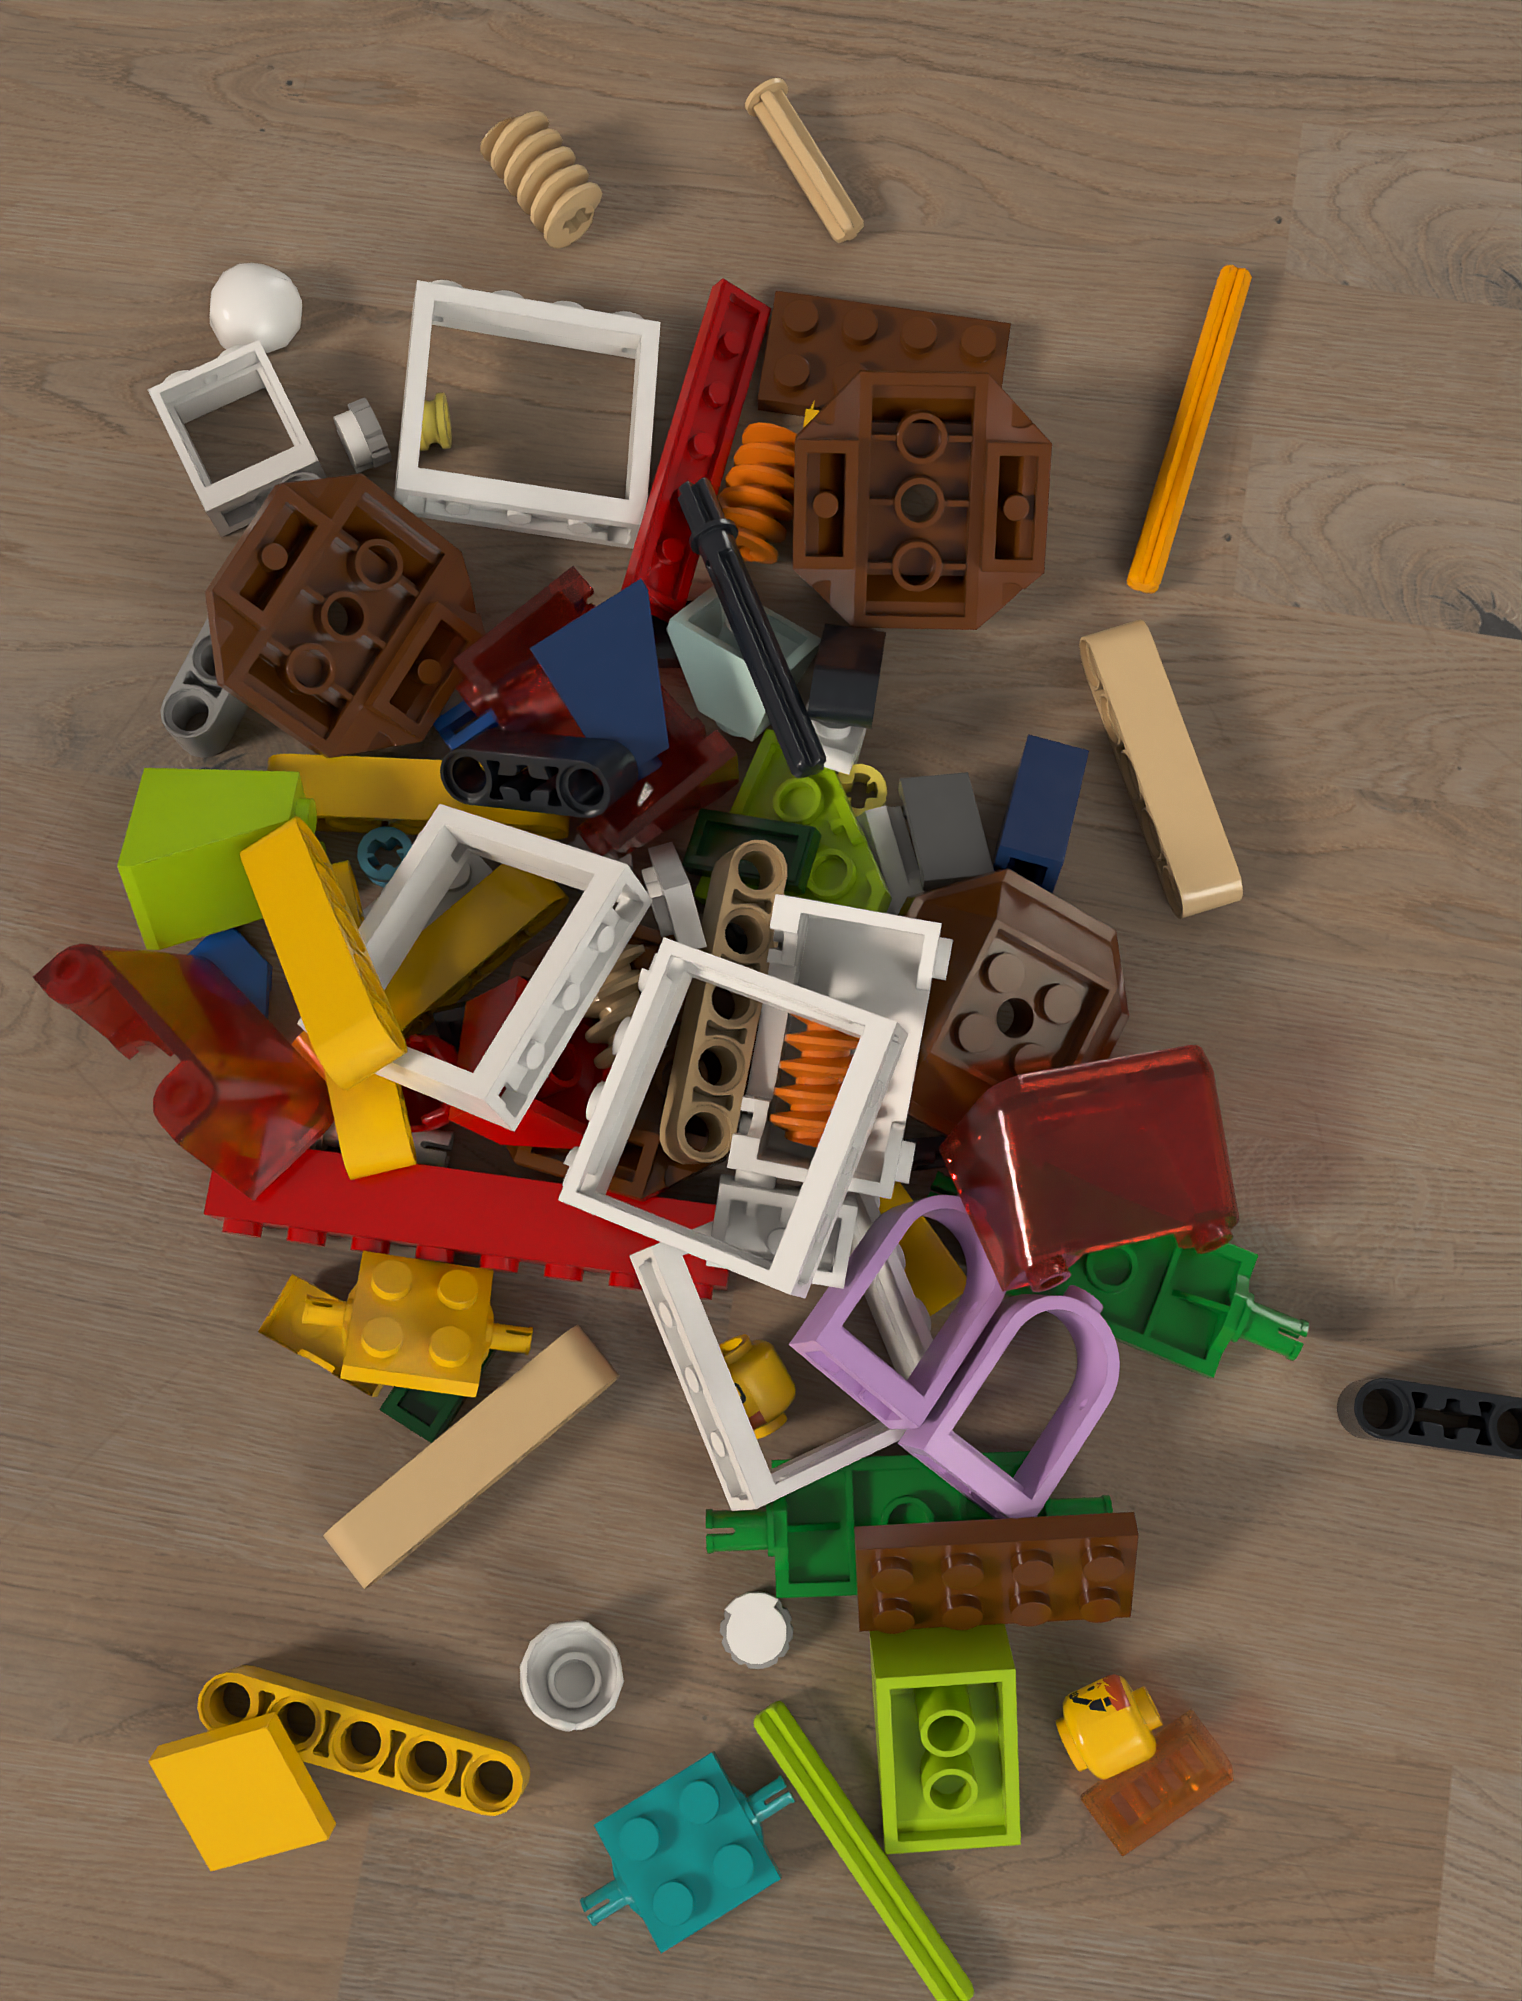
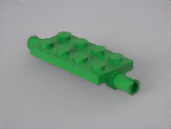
M1019 1157L1010 1160L999 1190L994 1188L991 1194L948 1177L943 1172L937 1171L930 1190L943 1195L957 1196L960 1191H968L982 1198L993 1211L991 1218L999 1227L1008 1249L1010 1274L1005 1295L1009 1297L1021 1294L1063 1296L1070 1285L1077 1286L1093 1295L1103 1305L1104 1308L1100 1315L1107 1322L1116 1341L1208 1379L1214 1378L1221 1356L1229 1342L1235 1343L1239 1338L1283 1355L1291 1361H1294L1302 1350L1304 1343L1284 1336L1279 1332L1298 1339L1299 1336L1305 1338L1308 1334L1309 1322L1304 1319L1299 1320L1254 1301V1294L1249 1292L1250 1277L1258 1254ZM930 1191L927 1197L937 1196L939 1194Z
M1030 1451L980 1453L1013 1478ZM913 1455L866 1456L766 1504L765 1509L738 1511L706 1509V1529L733 1528L735 1530L734 1533L707 1534L706 1549L707 1554L725 1551L768 1550V1557H775L776 1598L857 1595L854 1527L988 1520L993 1518ZM792 1459L771 1460L772 1469ZM1109 1495L1053 1499L1049 1497L1037 1517L1113 1513L1112 1501Z

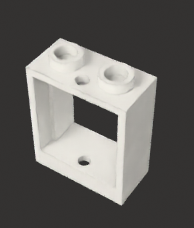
M260 340L245 346L237 345L223 351L218 358L192 370L177 371L169 375L163 383L147 389L199 499L221 537L249 525L274 486L280 484L289 475L298 472H309L316 474L320 478H327ZM266 387L294 447L212 484L184 424Z

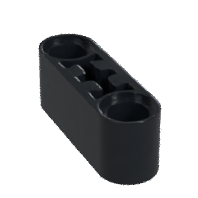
M825 623L810 691L808 715L811 720L868 729L872 728L886 632Z
M487 729L449 752L442 760L440 776L447 792L455 800L463 804L592 818L603 813L633 789L638 779V766L633 754L624 745L612 740ZM592 771L600 778L603 786L596 781Z
M1376 1378L1350 1383L1343 1389L1337 1401V1414L1340 1423L1346 1431L1357 1438L1489 1458L1522 1459V1398L1388 1378ZM1371 1391L1378 1392L1385 1399L1388 1408L1386 1420L1377 1428L1369 1424L1363 1414L1364 1399ZM1415 1410H1440V1412L1446 1415L1469 1416L1468 1428H1443L1438 1423L1413 1421ZM1506 1410L1516 1418L1519 1426L1518 1437L1511 1446L1504 1444L1497 1432L1498 1419Z

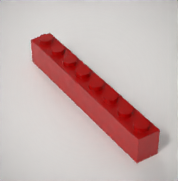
M219 1136L204 1209V1215L224 1221L222 1232L227 1234L261 1238L263 1227L288 1230L286 1241L292 1243L325 1247L327 1236L352 1239L350 1247L352 1251L362 1253L363 1251L389 1255L391 1244L416 1248L415 1259L454 1264L455 1253L481 1257L479 1268L515 1274L518 1273L520 1262L545 1266L543 1277L570 1282H583L584 1271L610 1275L608 1286L635 1291H643L629 1256L660 1243L655 1239L559 1201L558 1198L563 1189L561 1183L415 1164L350 1180L342 1153ZM606 1192V1195L689 1229H695L714 1220L716 1209L714 1204L656 1196L642 1202L612 1192ZM689 1253L683 1255L700 1300H712L713 1289L728 1290L730 1270L706 1266V1260Z

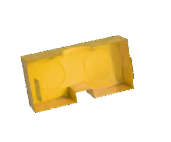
M292 1274L258 1332L295 1354L320 1365L340 1379L345 1354V1346L341 1335L342 1328L302 1323L307 1294L320 1298L341 1299L302 1277ZM341 1379L371 1397H378L384 1386Z

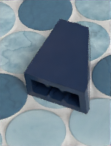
M639 579L530 648L586 738L616 741L624 745L633 754L638 766L637 782L663 765L658 755L669 748L649 594L642 579Z
M1028 734L992 859L994 871L1010 869L1053 894L1064 863L1089 750Z

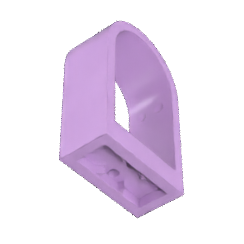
M960 1191L957 1196H931L887 1210L874 1221L850 1255L844 1289L828 1287L789 1345L889 1429L920 1428L995 1313L1007 1289L1010 1274L1009 1254L1005 1239L999 1227L991 1218L993 1215L991 1207L979 1196L968 1191ZM924 1216L942 1223L957 1238L966 1259L967 1280L958 1304L906 1380L842 1325L908 1228L916 1219Z
M1070 1285L1063 1296L1021 1294L1002 1300L920 1428L907 1429L898 1444L993 1519L1037 1517L1109 1405L1117 1387L1120 1369L1119 1352L1110 1327L1100 1315L1104 1308L1103 1305L1093 1295L1074 1285ZM1047 1311L1056 1316L1067 1327L1073 1338L1077 1352L1076 1375L1068 1394L1012 1478L952 1431V1429L1021 1326L1031 1317Z

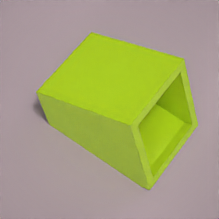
M144 768L117 868L147 950H162L263 919L242 864L240 852L295 816L300 817L315 834L317 823L316 804L313 798H305L300 772ZM319 841L326 852L325 843Z

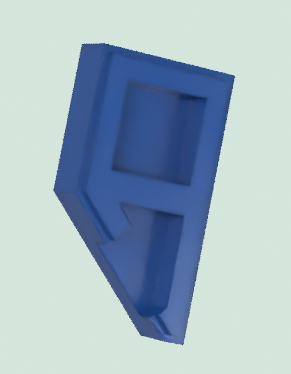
M235 927L206 936L179 963L258 1045L264 1046L269 1041V992L272 988L273 966Z

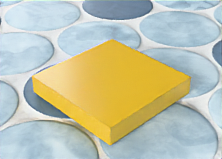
M276 1712L159 1745L148 1760L210 1872L329 1840L336 1825L331 1812Z

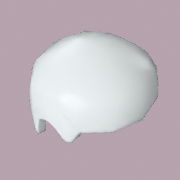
M258 263L237 264L222 273L211 291L210 326L225 349L237 345L245 346L260 340L265 352L270 353L286 347L300 329L302 300L297 287L288 276L275 268Z
M582 1620L550 1624L530 1641L520 1664V1689L528 1707L536 1717L551 1727L568 1732L583 1730L595 1726L615 1708L624 1683L621 1659L615 1644L600 1630L593 1627L589 1622Z

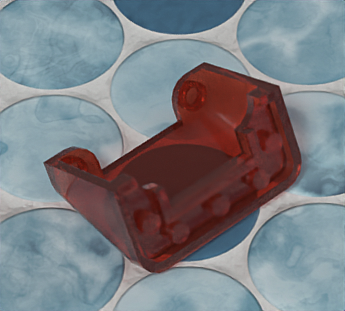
M574 566L565 571L453 659L456 669L463 679L455 688L478 717H481L488 711L503 730L586 738L530 650L532 646L596 607L592 602L588 604L587 601L594 594L593 588ZM662 684L661 691L669 748L658 755L663 765L650 775L636 782L631 791L600 815L592 818L578 817L582 824L576 828V831L594 854L604 856L609 853L616 860H620L699 812L701 808L704 809L717 801L739 783L737 752L717 730L706 737V729L702 721L697 716L692 720ZM592 771L596 781L603 786L600 778Z
M80 943L69 946L58 953L33 976V979L51 999L82 1018L106 1037L129 1060L139 1052L136 1047L144 1045L156 1046L171 1057L175 1054L181 1062L158 1085L153 1097V1113L157 1121L179 1146L253 1201L314 1144L334 1122L325 1079L221 969L204 956Z
M1198 1045L1169 1048L1011 1077L994 1085L982 1094L939 1147V1151L1002 1292L1029 1285L1033 1292L1049 1290L1062 1284L1071 1276L1068 1268L1083 1254L1170 1234L1174 1235L1180 1248L1194 1247L1198 1254L1208 1253L1230 1242L1234 1237L1231 1230L1240 1221L1214 1070L1204 1050Z

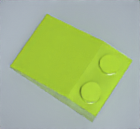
M1005 1624L978 1625L968 1630H954L948 1627L909 1629L897 1634L869 1631L885 1854L1021 1845L1016 1668Z

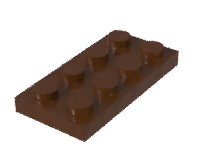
M776 291L758 393V410L805 417L806 409L811 408L814 400V410L820 411L859 370L988 372L1002 388L1011 323Z
M1134 1512L854 1527L859 1632L880 1631L887 1634H897L909 1629L939 1627L968 1630L978 1625L1015 1623L1021 1626L1032 1627L1052 1621L1086 1620L1092 1623H1104L1115 1618L1131 1617L1139 1538Z

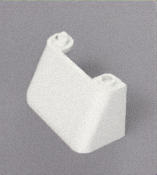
M776 894L770 929H774L773 941L778 942L777 948H769L767 962L770 963L768 975L896 1021L908 1033L848 1188V1191L891 1199L895 1181L909 1184L916 1143L903 1141L932 978L946 980L953 939L940 937L942 923ZM762 1003L747 1093L742 1098L740 1109L747 1111L748 1114H742L738 1133H733L727 1168L804 1182L817 1148L786 1139L784 1137L785 1131L769 1122L768 1116L773 1113L790 1111L791 1105L775 1096L773 1092L775 1087L795 1084L796 1078L780 1069L779 1064L782 1060L801 1058L802 1052L784 1040L786 1034L806 1031L807 1025L790 1015L789 1012ZM856 1049L851 1050L850 1053L854 1055Z

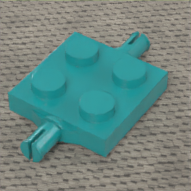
M715 1751L594 1824L612 1859L613 1876L615 1879L580 1899L584 1912L607 1898L610 1900L587 1916L591 1925L595 1927L605 1918L629 1905L644 1920L662 1954L779 1881L782 1875L765 1845L761 1822L787 1805L796 1802L791 1790L786 1791L769 1803L765 1801L788 1786L782 1775H779L777 1779L747 1797L742 1790L730 1781Z

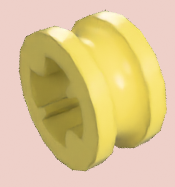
M436 393L435 399L431 401L424 400L420 451L428 450L432 443H439L443 449L451 448V422L445 393Z
M855 764L852 766L849 775L842 772L837 774L845 793L852 791L853 783L861 782L867 784L866 793L874 791L876 794V798L866 799L864 808L852 807L856 817L864 811L885 806L887 797L886 781L875 768L864 764Z

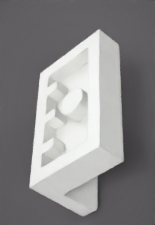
M736 1170L735 1176L721 1174L711 1237L773 1262L801 1187L776 1183L777 1177ZM846 1195L812 1284L844 1289L858 1210L855 1197ZM706 1261V1266L723 1268L709 1261Z

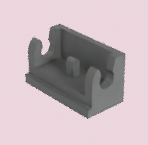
M968 772L900 778L898 791L900 799H903L904 803L901 808L903 817L908 820L921 874L922 891L938 889L994 871Z

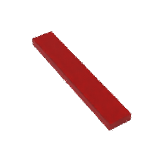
M724 278L713 285L621 588L622 591L637 580L642 579L648 589L651 614L669 623L670 618L685 608L700 555L692 551L689 545V538L692 532L677 499L681 495L679 487L687 481L695 484L701 478H707L710 480L716 496L718 495L772 309Z

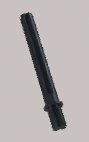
M701 478L695 484L687 481L679 487L681 495L677 499L692 532L689 538V545L694 553L702 557L791 774L799 779L816 775L824 770L826 755L735 541L738 536L736 524L732 520L725 518L710 480Z

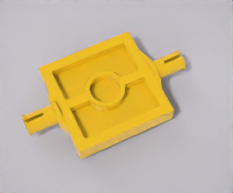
M363 1251L358 1281L349 1293L347 1301L314 1297L307 1294L302 1323L342 1328L341 1335L345 1346V1354L340 1379L475 1398L480 1381L481 1365L488 1356L489 1349L529 1355L533 1327L527 1328L494 1323V1314L490 1305L494 1270Z

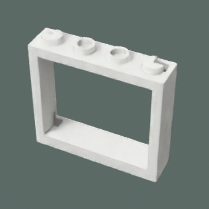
M417 280L412 310L394 499L417 517L633 549L648 501L661 322L646 320L636 313L627 311L611 314L588 310L571 301L548 303L524 299L520 294L507 290L490 293L466 289L458 283L449 280H436L433 282ZM432 325L635 359L625 499L419 468L418 462Z
M439 804L358 929L384 990L471 853L583 890L584 893L474 1073L407 1047L408 1052L374 1074L515 1132L653 900L628 864ZM615 902H619L614 910L613 905L615 904ZM300 1018L297 1024L307 1033L302 1018ZM505 1086L506 1090L500 1098L498 1095Z
M664 937L658 953H655L649 970L644 968L641 970L638 988L642 993L632 1017H626L616 1031L612 1045V1053L616 1056L606 1082L601 1081L598 1083L589 1098L586 1118L590 1122L580 1146L574 1147L563 1163L568 1165L569 1169L563 1181V1189L558 1200L787 1294L806 1298L908 1033L898 1022ZM692 978L702 980L860 1039L773 1262L606 1195Z
M847 1191L846 1195L855 1197L858 1205L850 1255L870 1226L881 1216L879 1211L880 1197ZM713 1221L692 1230L711 1237ZM660 1242L629 1256L731 1511L758 1509L899 1441L907 1429H889L880 1420L876 1419L769 1470L683 1258V1255L688 1253ZM898 1243L864 1295L895 1371L907 1380L933 1342L930 1334L931 1320L929 1313L922 1301L915 1297L904 1271L906 1266L905 1256Z

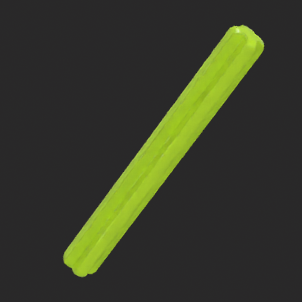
M781 1701L768 1705L753 1719L754 1728L936 2001H969L975 1994L971 1981L790 1711Z

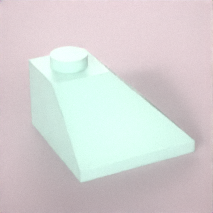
M713 585L670 618L666 629L698 711L715 720L717 726L724 732L733 736L744 737L752 742L771 723ZM763 606L797 685L817 654L821 638Z

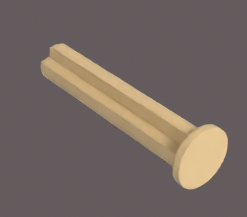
M773 78L763 82L749 94L745 102V109L749 115L759 118L833 240L838 243L853 240L864 227V220L786 96L788 93L787 84L781 78Z

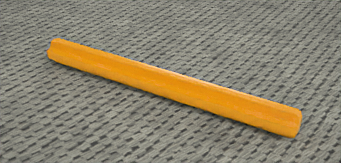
M1226 265L1221 269L1126 580L1127 585L1133 590L1152 594L1158 590L1161 584L1252 279L1251 273L1246 268Z

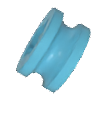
M381 826L371 830L362 838L358 846L357 859L361 869L374 884L383 888L390 881L399 865L394 868L391 865L385 864L380 870L373 868V866L380 864L374 855L376 850L382 847L390 851L396 845H399L403 848L396 852L403 861L413 845L407 835L395 827Z

